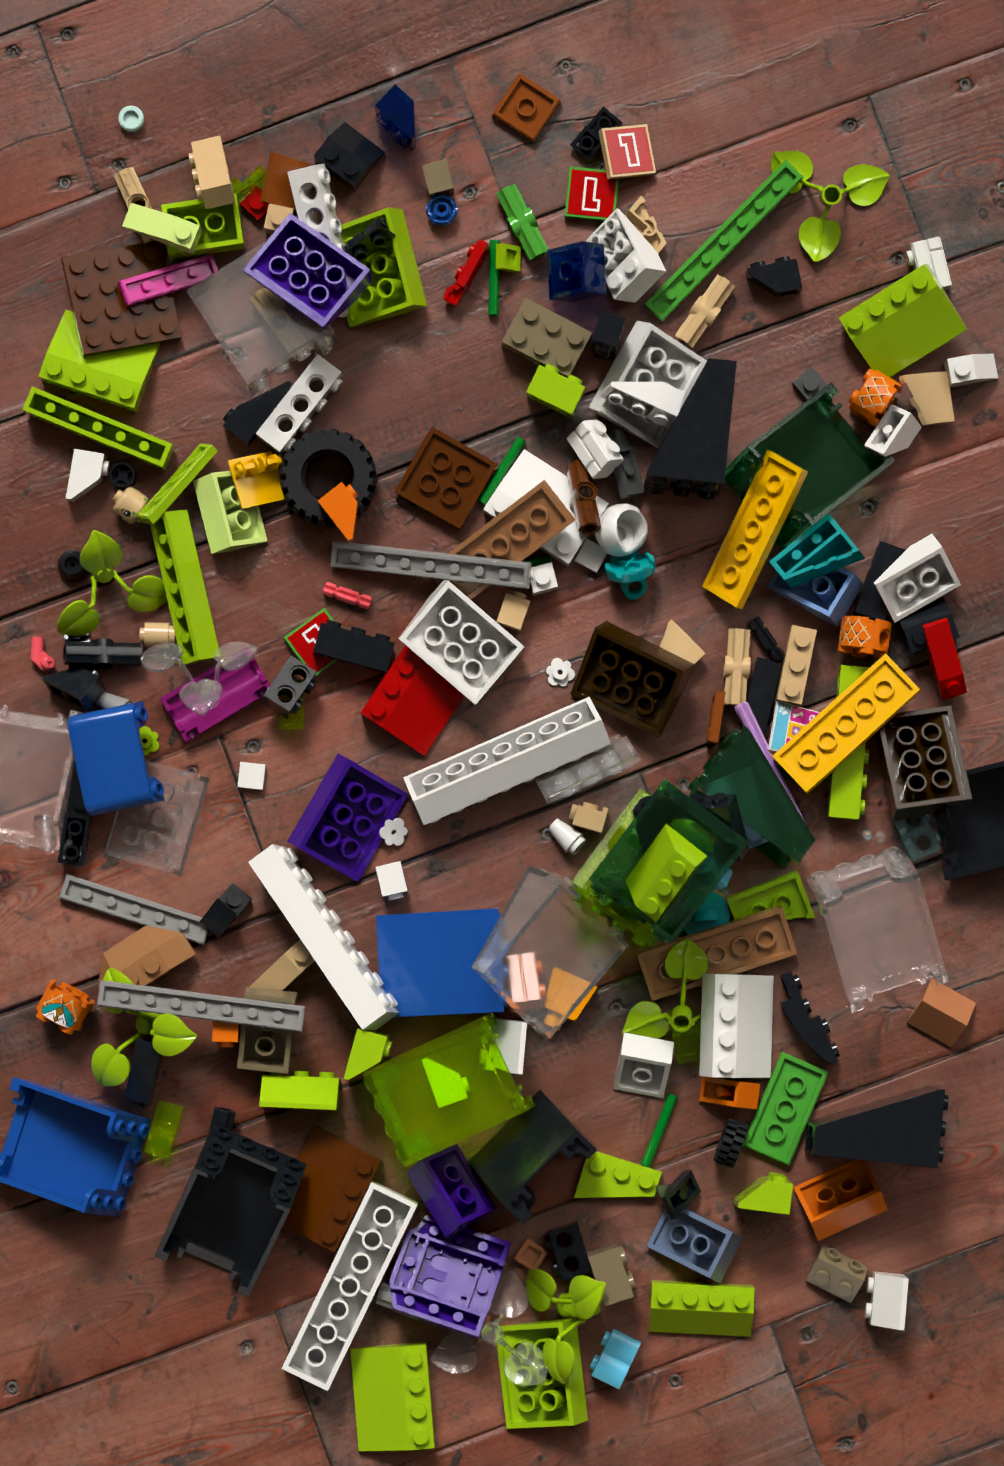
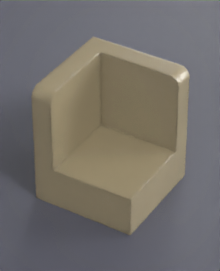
M446 159L422 166L430 199L435 195L454 193Z

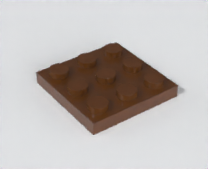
M431 427L394 493L461 530L498 464L436 428Z

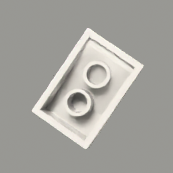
M933 534L911 545L874 582L894 622L901 620L961 585L943 547Z
M487 1018V1023H483L481 1029V1038H485L484 1048H480L479 1064H483L482 1069L523 1074L526 1022Z

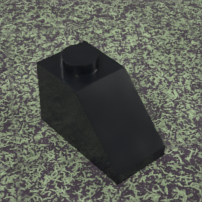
M80 666L45 675L43 678L50 693L87 712L92 709L106 691L102 682V676L93 669L88 671Z

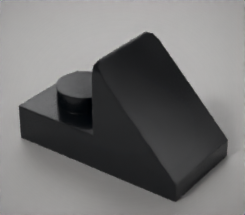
M232 883L220 898L215 900L199 923L219 939L250 903L252 898Z
M692 1170L683 1171L671 1184L655 1186L662 1204L671 1219H676L701 1193Z

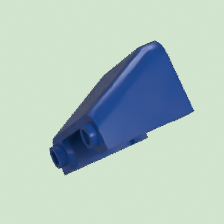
M143 701L74 715L68 720V731L85 809L91 816L165 801L162 783L156 777L149 778L138 729L143 727L148 719V713Z

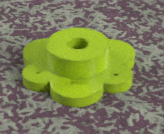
M147 726L141 727L139 730L144 756L150 754V751L156 752L159 749L158 734L151 732V729Z

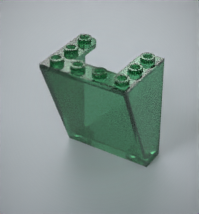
M832 382L749 444L726 467L725 482L740 496L741 502L754 476L763 468V457L767 450L775 452L808 472L775 540V544L783 550L828 513L834 512L895 461L892 455H881L879 457L874 454V451L864 446L865 443L838 412L843 406L840 403L836 406L834 405L832 398L839 391Z
M746 726L740 730L735 729L725 736L718 745L717 749L719 751L715 757L711 756L702 767L704 772L700 777H695L689 784L687 789L690 792L687 796L693 794L705 796L706 794L714 795L716 793L736 794L742 821L768 840V842L754 848L782 869H786L791 860L796 864L801 861L815 842V838L750 730Z
M664 779L588 880L592 882L590 887L600 895H603L605 892L609 895L611 893L614 895L612 901L623 909L626 906L630 907L635 911L632 916L644 925L647 921L651 923V927L654 929L653 935L660 941L666 943L669 940L673 943L749 842L667 779ZM668 824L707 855V858L670 909L655 922L635 905L626 879L662 828Z

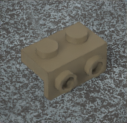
M822 1245L818 1257L805 1280L852 1303L865 1280L868 1268L858 1260L850 1259L840 1254L836 1249Z

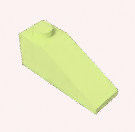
M131 203L122 225L123 228L192 255L202 233L200 225Z

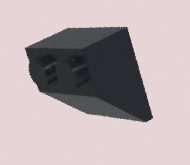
M344 122L327 137L313 157L316 164H325V168L332 176L355 192L384 155L385 151Z
M943 596L897 621L908 656L927 650L922 627L924 624L947 617L953 639L957 640L960 638L952 613Z

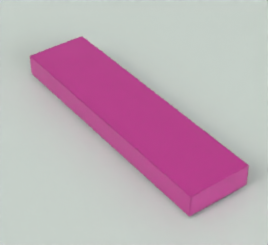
M211 253L118 282V286L125 305L128 307L219 279L221 276Z

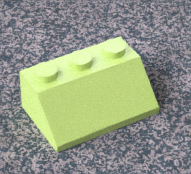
M230 471L210 473L193 481L211 554L230 552L268 541L259 506L241 509Z

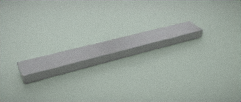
M339 541L332 542L331 567L523 589L530 588L532 565L530 562L357 543L349 544L348 542Z
M100 980L97 1006L157 1014L170 1013L180 1017L302 1032L305 1006L104 980Z

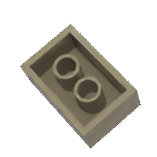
M525 297L502 340V347L538 366L545 367L546 363L560 370L558 374L568 378L569 375L573 374L589 344L592 332Z
M246 987L244 998L296 1005L297 992ZM241 1024L237 1068L288 1074L293 1031Z
M614 1241L586 1251L595 1280L606 1283L602 1298L605 1307L634 1297L632 1290L637 1289L631 1271H625L624 1266L628 1265V1261L622 1245L617 1247Z

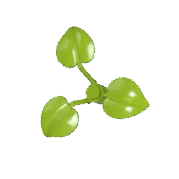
M799 151L774 152L771 158L772 173L787 160L804 177L790 193H797L802 185H805L806 187L818 190L820 192V202L825 205L821 219L817 217L806 219L801 224L798 232L801 246L815 262L829 256L840 240L841 230L839 224L835 220H826L831 206L839 203L842 194L849 192V198L854 204L859 206L871 205L879 199L890 178L887 172L878 167L859 164L850 167L844 173L843 182L847 188L840 189L833 184L822 187L821 185L818 186L806 181L813 173L812 161L806 154Z
M93 530L80 554L82 567L93 573L91 577V603L88 606L85 601L77 600L69 604L58 619L57 632L62 635L82 636L91 633L98 626L100 616L93 609L96 604V586L98 581L107 583L112 577L115 578L123 589L130 593L127 598L128 606L138 612L155 610L167 601L164 582L156 576L147 575L137 579L133 584V589L129 588L118 576L117 572L113 570V567L120 564L123 557L120 546L109 536Z
M686 939L676 943L668 952L665 960L667 974L671 978H682L680 1005L673 1009L672 1016L667 1013L661 1014V1008L654 1002L642 1001L635 1004L628 1013L622 1030L623 1035L624 1033L658 1039L668 1032L669 1024L677 1032H686L697 1022L696 1033L700 1039L701 1014L692 1018L691 1009L685 1006L687 978L691 980L701 978L702 973L705 974L707 971L708 960L704 951L692 940Z
M114 968L107 969L103 978L104 981L133 984L127 976ZM105 1007L114 1014H119L125 1010L128 1014L138 1015L139 1017L136 1020L138 1032L116 1050L108 1043L99 1046L93 1053L91 1060L93 1075L103 1087L117 1086L126 1081L130 1074V1063L127 1057L120 1054V1052L144 1034L154 1036L153 1048L163 1056H174L183 1052L195 1041L197 1034L191 1031L181 1019L170 1013H145Z
M531 1269L526 1275V1294L531 1306L538 1311H546L550 1308L551 1301L553 1303L571 1304L570 1313L573 1317L577 1318V1321L556 1337V1340H546L542 1351L543 1362L550 1375L558 1382L568 1384V1379L575 1365V1354L570 1344L562 1341V1338L578 1325L585 1323L586 1319L599 1314L606 1283L594 1280L588 1276L579 1275L574 1277L570 1283L569 1296L571 1299L555 1298L554 1294L557 1287L554 1279L543 1270Z

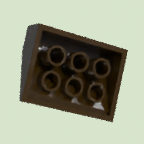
M605 621L594 628L570 694L581 700L590 697L595 707L659 738L687 686L695 664Z
M951 705L897 713L875 733L893 821L920 817L972 800Z

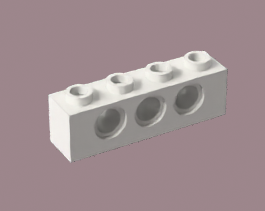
M325 164L287 172L298 219L322 236H326L329 241L345 251L344 247L346 245L343 243L341 236L342 225L336 215V200L330 190V174L325 168ZM312 186L316 188V198L311 194ZM318 211L323 216L322 222H319L317 219Z
M317 354L256 432L257 437L280 455L284 451L288 453L291 445L297 441L294 439L300 431L304 433L312 423L310 417L315 411L319 413L328 401L325 398L331 391L335 393L343 383L341 380L342 372ZM319 380L323 382L324 387L320 392L310 390V385L313 381ZM300 400L306 401L308 403L307 410L304 412L296 411L294 409L296 402ZM284 420H289L293 423L292 429L288 432H282L279 429L280 423Z

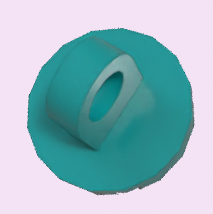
M638 551L623 557L612 556L609 559L610 563L605 564L607 578L619 582L621 591L627 598L634 600L642 597L647 590L646 578L653 574L656 569L654 556L648 552H644V555L638 554ZM638 581V588L633 591H629V585L632 582Z
M702 890L692 893L685 899L680 908L679 918L682 928L690 935L729 922L730 911L728 904L722 896L713 891Z

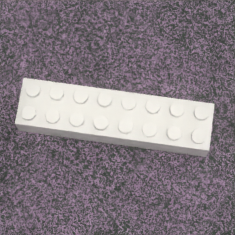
M587 697L403 778L422 823L426 825L428 823H435L451 813L460 812L465 807L474 803L483 802L488 797L497 793L506 792L511 787L520 783L529 782L543 773L552 772L566 763L578 761L582 756L589 753L601 751L605 746L610 745L611 742L601 717L590 697Z
M272 844L248 863L361 1029L377 1030L399 1013L396 1008L398 1005L397 1001L390 993L386 994L382 988L384 983L376 972H371L367 966L369 964L367 957L363 952H358L354 947L355 940L347 930L343 931L339 923L341 920L334 910L327 908L325 896L319 889H314L310 883L313 879L304 868L301 870L296 862L299 859L291 848L287 849L284 846Z
M372 1180L281 1369L326 1391L329 1390L418 1202Z

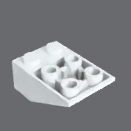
M616 208L586 240L615 300L636 303L666 272L657 251L620 209Z

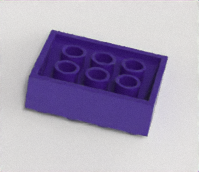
M291 213L243 269L245 274L323 329L350 307L372 282L371 270Z
M337 754L287 842L359 882L383 840L379 835L380 829L385 826L386 820L390 819L393 821L408 793L350 759Z

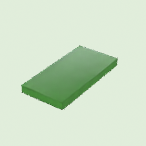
M781 1051L742 1146L789 1166L829 1072Z

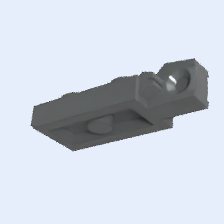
M616 428L606 432L611 441H614L619 446V453L624 459L618 467L614 468L621 499L643 495L645 490L633 445H629L626 441L623 428Z

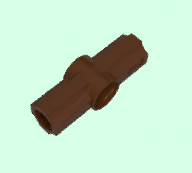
M575 460L566 467L571 492L569 505L575 512L578 531L582 532L583 535H592L595 532H599L601 528L596 503L598 490L592 483L591 475L581 460Z

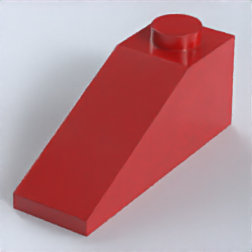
M947 617L922 625L934 684L942 700L967 693L964 674Z

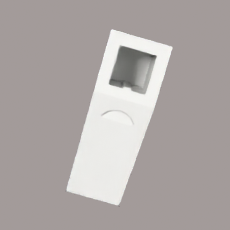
M611 382L601 392L600 397L607 399L614 405H620L636 415L646 417L657 425L669 427L680 412L685 392L664 382Z

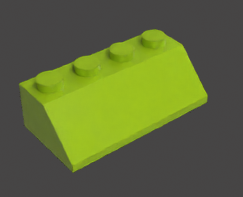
M651 1280L648 1331L751 1337L755 1287L743 1284Z

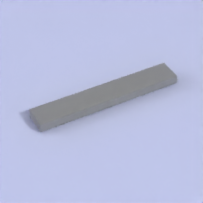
M66 874L59 896L60 899L144 926L182 932L187 940L205 944L209 930L199 923L202 917Z

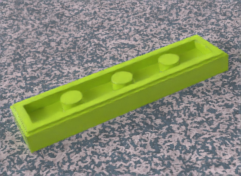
M199 444L138 513V519L142 523L154 524L218 450L210 444Z

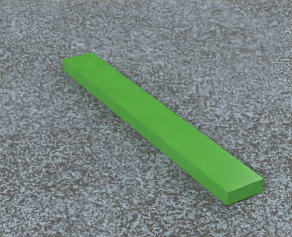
M785 160L644 305L663 322L804 177Z

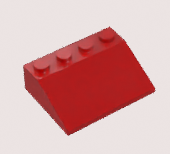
M405 645L361 711V715L425 756L464 698V695Z

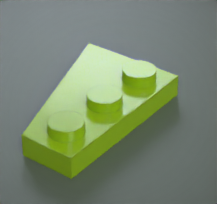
M797 870L726 897L734 920L782 905L787 920L805 917L806 919L815 918Z
M596 1151L589 1159H585L574 1198L655 1197V1186L659 1184L662 1171Z

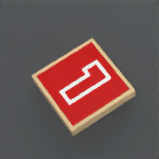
M647 124L602 128L598 131L608 180L649 176L656 173Z

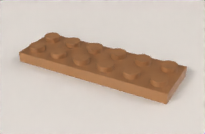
M543 480L448 554L523 561L576 519L548 483ZM434 579L438 586L443 581L442 579ZM448 580L470 600L490 586L487 584Z
M782 905L636 952L652 1001L681 992L682 978H671L667 974L665 960L670 949L682 940H692L704 951L708 960L705 974H738L797 954ZM702 977L696 980L687 978L686 990L701 986Z

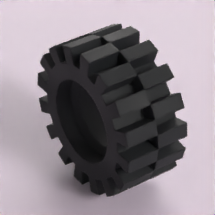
M728 1118L714 1154V1162L730 1168L734 1167L747 1134V1124Z

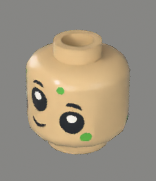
M132 486L127 487L125 491L119 489L111 500L115 503L113 513L129 524H133L135 521L139 523L138 513L148 503V497Z

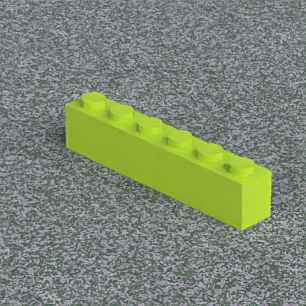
M31 387L22 409L27 415L166 471L175 449L173 444L35 387Z
M187 510L166 511L154 524H150L180 658L182 665L204 663L219 658L221 655Z
M840 665L838 669L836 698L870 667ZM865 743L830 774L827 818L859 820L860 815H864L865 800H861V791L866 790L867 775L863 774L864 764L868 765L869 749H865Z

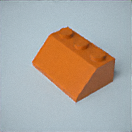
M852 1160L793 1187L818 1241L888 1210L882 1192L865 1160Z

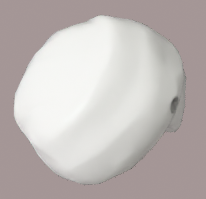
M627 503L616 504L607 508L600 516L601 528L599 532H595L599 545L607 554L623 557L635 553L642 547L648 535V524L638 507Z

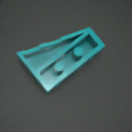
M828 513L769 562L789 587L792 588L861 561L865 557Z

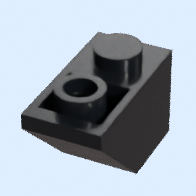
M789 256L775 259V263L765 264V261L750 264L751 268L746 270V278L775 297L800 293L803 288L797 258L790 260Z

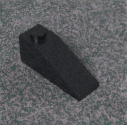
M287 381L238 405L235 410L231 408L223 418L225 422L223 425L224 429L249 447L257 437L256 432L293 384Z

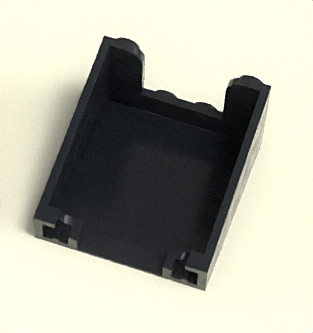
M708 358L647 470L644 488L648 489V493L663 494L664 490L674 491L673 495L688 497L689 493L699 494L698 498L710 500L714 499V496H719V487L724 485L737 361Z
M1004 761L966 770L972 800L935 812L945 855H942L943 860L947 861V867L942 868L945 881L1004 867Z
M925 1086L807 1122L804 1149L812 1151V1155L938 1168V1162L942 1163L944 1148L940 1147V1137H945L946 1121H942L943 1110L947 1111L949 1095H945L944 1089L935 1086Z
M539 1090L468 1162L499 1201L524 1224L532 1216L528 1210L535 1202V1194L527 1183L559 1150L569 1159L572 1156L577 1157L581 1155L589 1159L597 1151V1148Z
M213 1123L163 1234L155 1257L167 1261L172 1251H178L176 1257L180 1259L184 1251L231 1271L228 1279L233 1281L234 1277L237 1276L240 1279V1286L237 1292L249 1297L291 1210L307 1164L297 1158L285 1155L274 1148L262 1145L248 1137Z

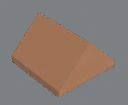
M931 978L907 1023L952 1048L967 1027L976 1003Z

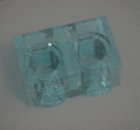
M930 814L918 817L919 823L916 827H910L906 819L893 821L892 815L890 816L909 862L916 861L941 850L939 847L942 844L941 838L937 830L932 831L929 821L932 820ZM920 836L926 837L929 841V847L925 851L919 850L916 846V841Z

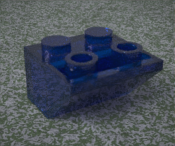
M395 84L375 105V116L378 119L376 122L386 132L390 129L396 136L394 139L403 148L408 146L413 151L416 148L414 101Z

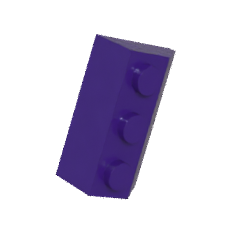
M457 1144L422 1158L407 1172L408 1177L446 1238L466 1229L497 1209Z

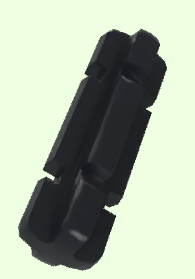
M760 617L753 618L748 622V627L752 632L756 633L755 637L764 650L770 653L769 657L771 660L778 662L784 658V651L781 647H777V641L767 627L764 628V623Z

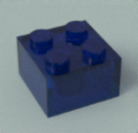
M581 241L547 250L549 300L575 302L607 294L604 244Z

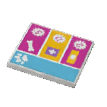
M776 701L768 750L777 752L820 712Z

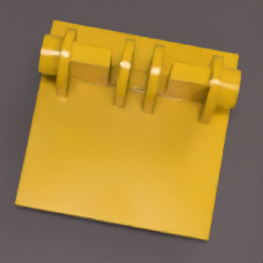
M272 451L227 461L241 509L285 500L278 473V468L282 465L281 456H277Z

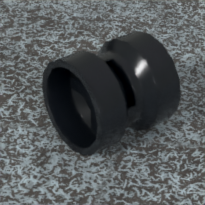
M117 463L110 470V480L117 489L125 490L127 487H133L136 484V472L129 464Z

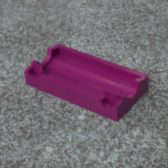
M246 646L161 697L160 700L184 740L188 743L263 698L265 692L270 687V683Z

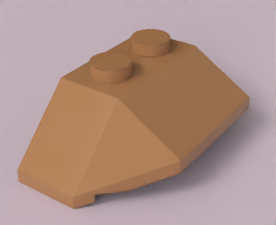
M146 925L103 953L98 989L100 987V980H103L109 968L122 972L133 984L148 986L196 955V952L182 932Z

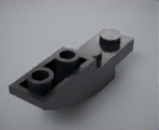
M74 761L57 863L83 867L93 816L88 814L85 809Z
M791 971L781 974L780 976L789 999L780 1002L790 1024L799 1037L818 1056L832 1065L838 1064L836 1058L840 1054L835 1042L830 1043L827 1034L831 1031L826 1019L821 1020L820 1015L809 1018L808 1014L812 1010L807 998L802 999L799 990L803 988L798 975L793 976Z

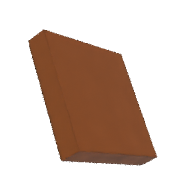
M519 73L493 111L492 116L534 143L560 104L561 99Z
M275 152L270 153L260 202L268 205L270 203L293 208L297 214L287 172L313 165Z
M716 691L712 696L705 742L709 745H716L719 740L726 692Z

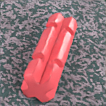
M326 582L323 589L325 596L331 598L334 596L336 600L354 606L357 604L358 607L365 610L370 608L371 596L359 595V592L342 586L336 587V584Z

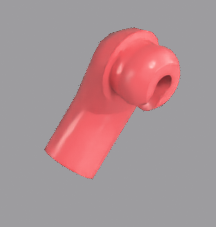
M32 637L31 661L40 670L50 671L55 666V660L43 651L44 637Z

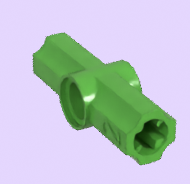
M513 184L497 192L496 196L507 216L508 225L515 238L519 239L529 261L537 260L547 254L549 249L538 230L539 226L531 209L527 208L518 187Z

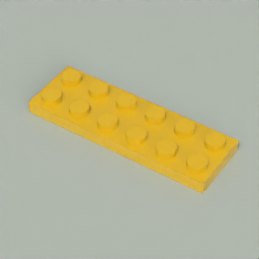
M766 451L702 587L734 607L743 609L808 474L806 470L773 451Z
M884 654L772 757L808 794L915 698L921 690L887 654Z

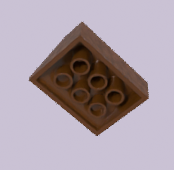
M314 1124L297 1157L298 1160L306 1163L307 1166L291 1210L283 1225L335 1253L382 1159Z

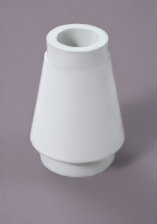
M556 819L548 828L566 853L576 854L586 842L581 832L559 819Z

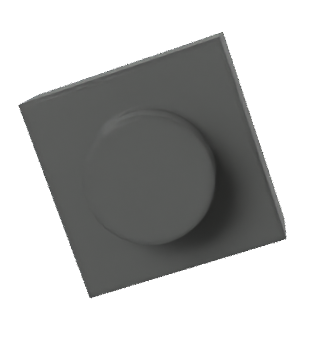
M813 367L792 383L807 403L828 387Z

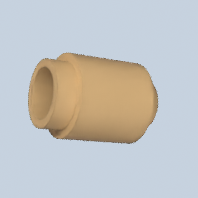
M145 623L144 628H140V643H144L145 648H170V645L176 646L174 627L170 623Z

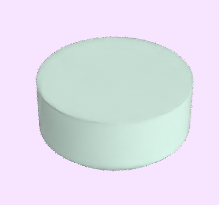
M126 106L119 113V123L125 131L136 132L142 128L144 115L138 107Z

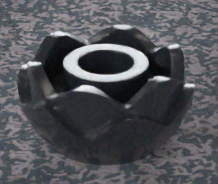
M68 550L59 557L57 566L63 578L70 581H78L88 573L80 563L81 551Z

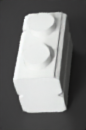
M934 237L911 243L909 251H906L908 265H913L914 270H916L920 266L928 264L943 289H950L952 283L941 238Z
M597 419L581 422L576 430L567 437L568 442L593 479L608 477L615 470L614 468L618 467L624 460L619 453V446L614 441H611L607 435L606 426Z

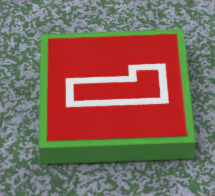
M569 167L564 218L604 222L616 210L619 179L608 180L606 170Z
M325 608L284 637L301 662L317 671L315 678L338 661L312 654L321 622L326 624L327 620L334 621Z

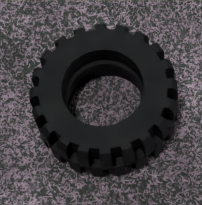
M331 428L330 431L318 429L315 433L304 434L302 439L298 442L295 441L291 445L290 451L285 453L283 465L280 467V485L289 507L299 518L310 522L314 526L334 528L336 525L319 505L318 499L313 497L306 488L305 473L310 463L320 456L334 455L340 457L349 465L352 471L351 486L359 496L355 499L358 502L357 519L371 505L370 502L376 493L377 474L369 450L365 448L359 439H355L350 433L339 432L338 429Z

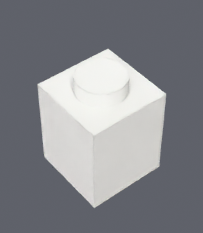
M552 562L531 567L530 585L533 596L558 589Z
M401 861L377 866L376 871L382 897L388 896L389 901L403 898V892H407L408 889Z

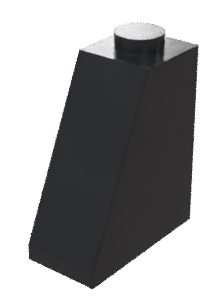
M144 1038L136 1040L125 1093V1099L130 1100V1105L142 1108L145 1107V1104L152 1103L163 1055L153 1048V1041Z

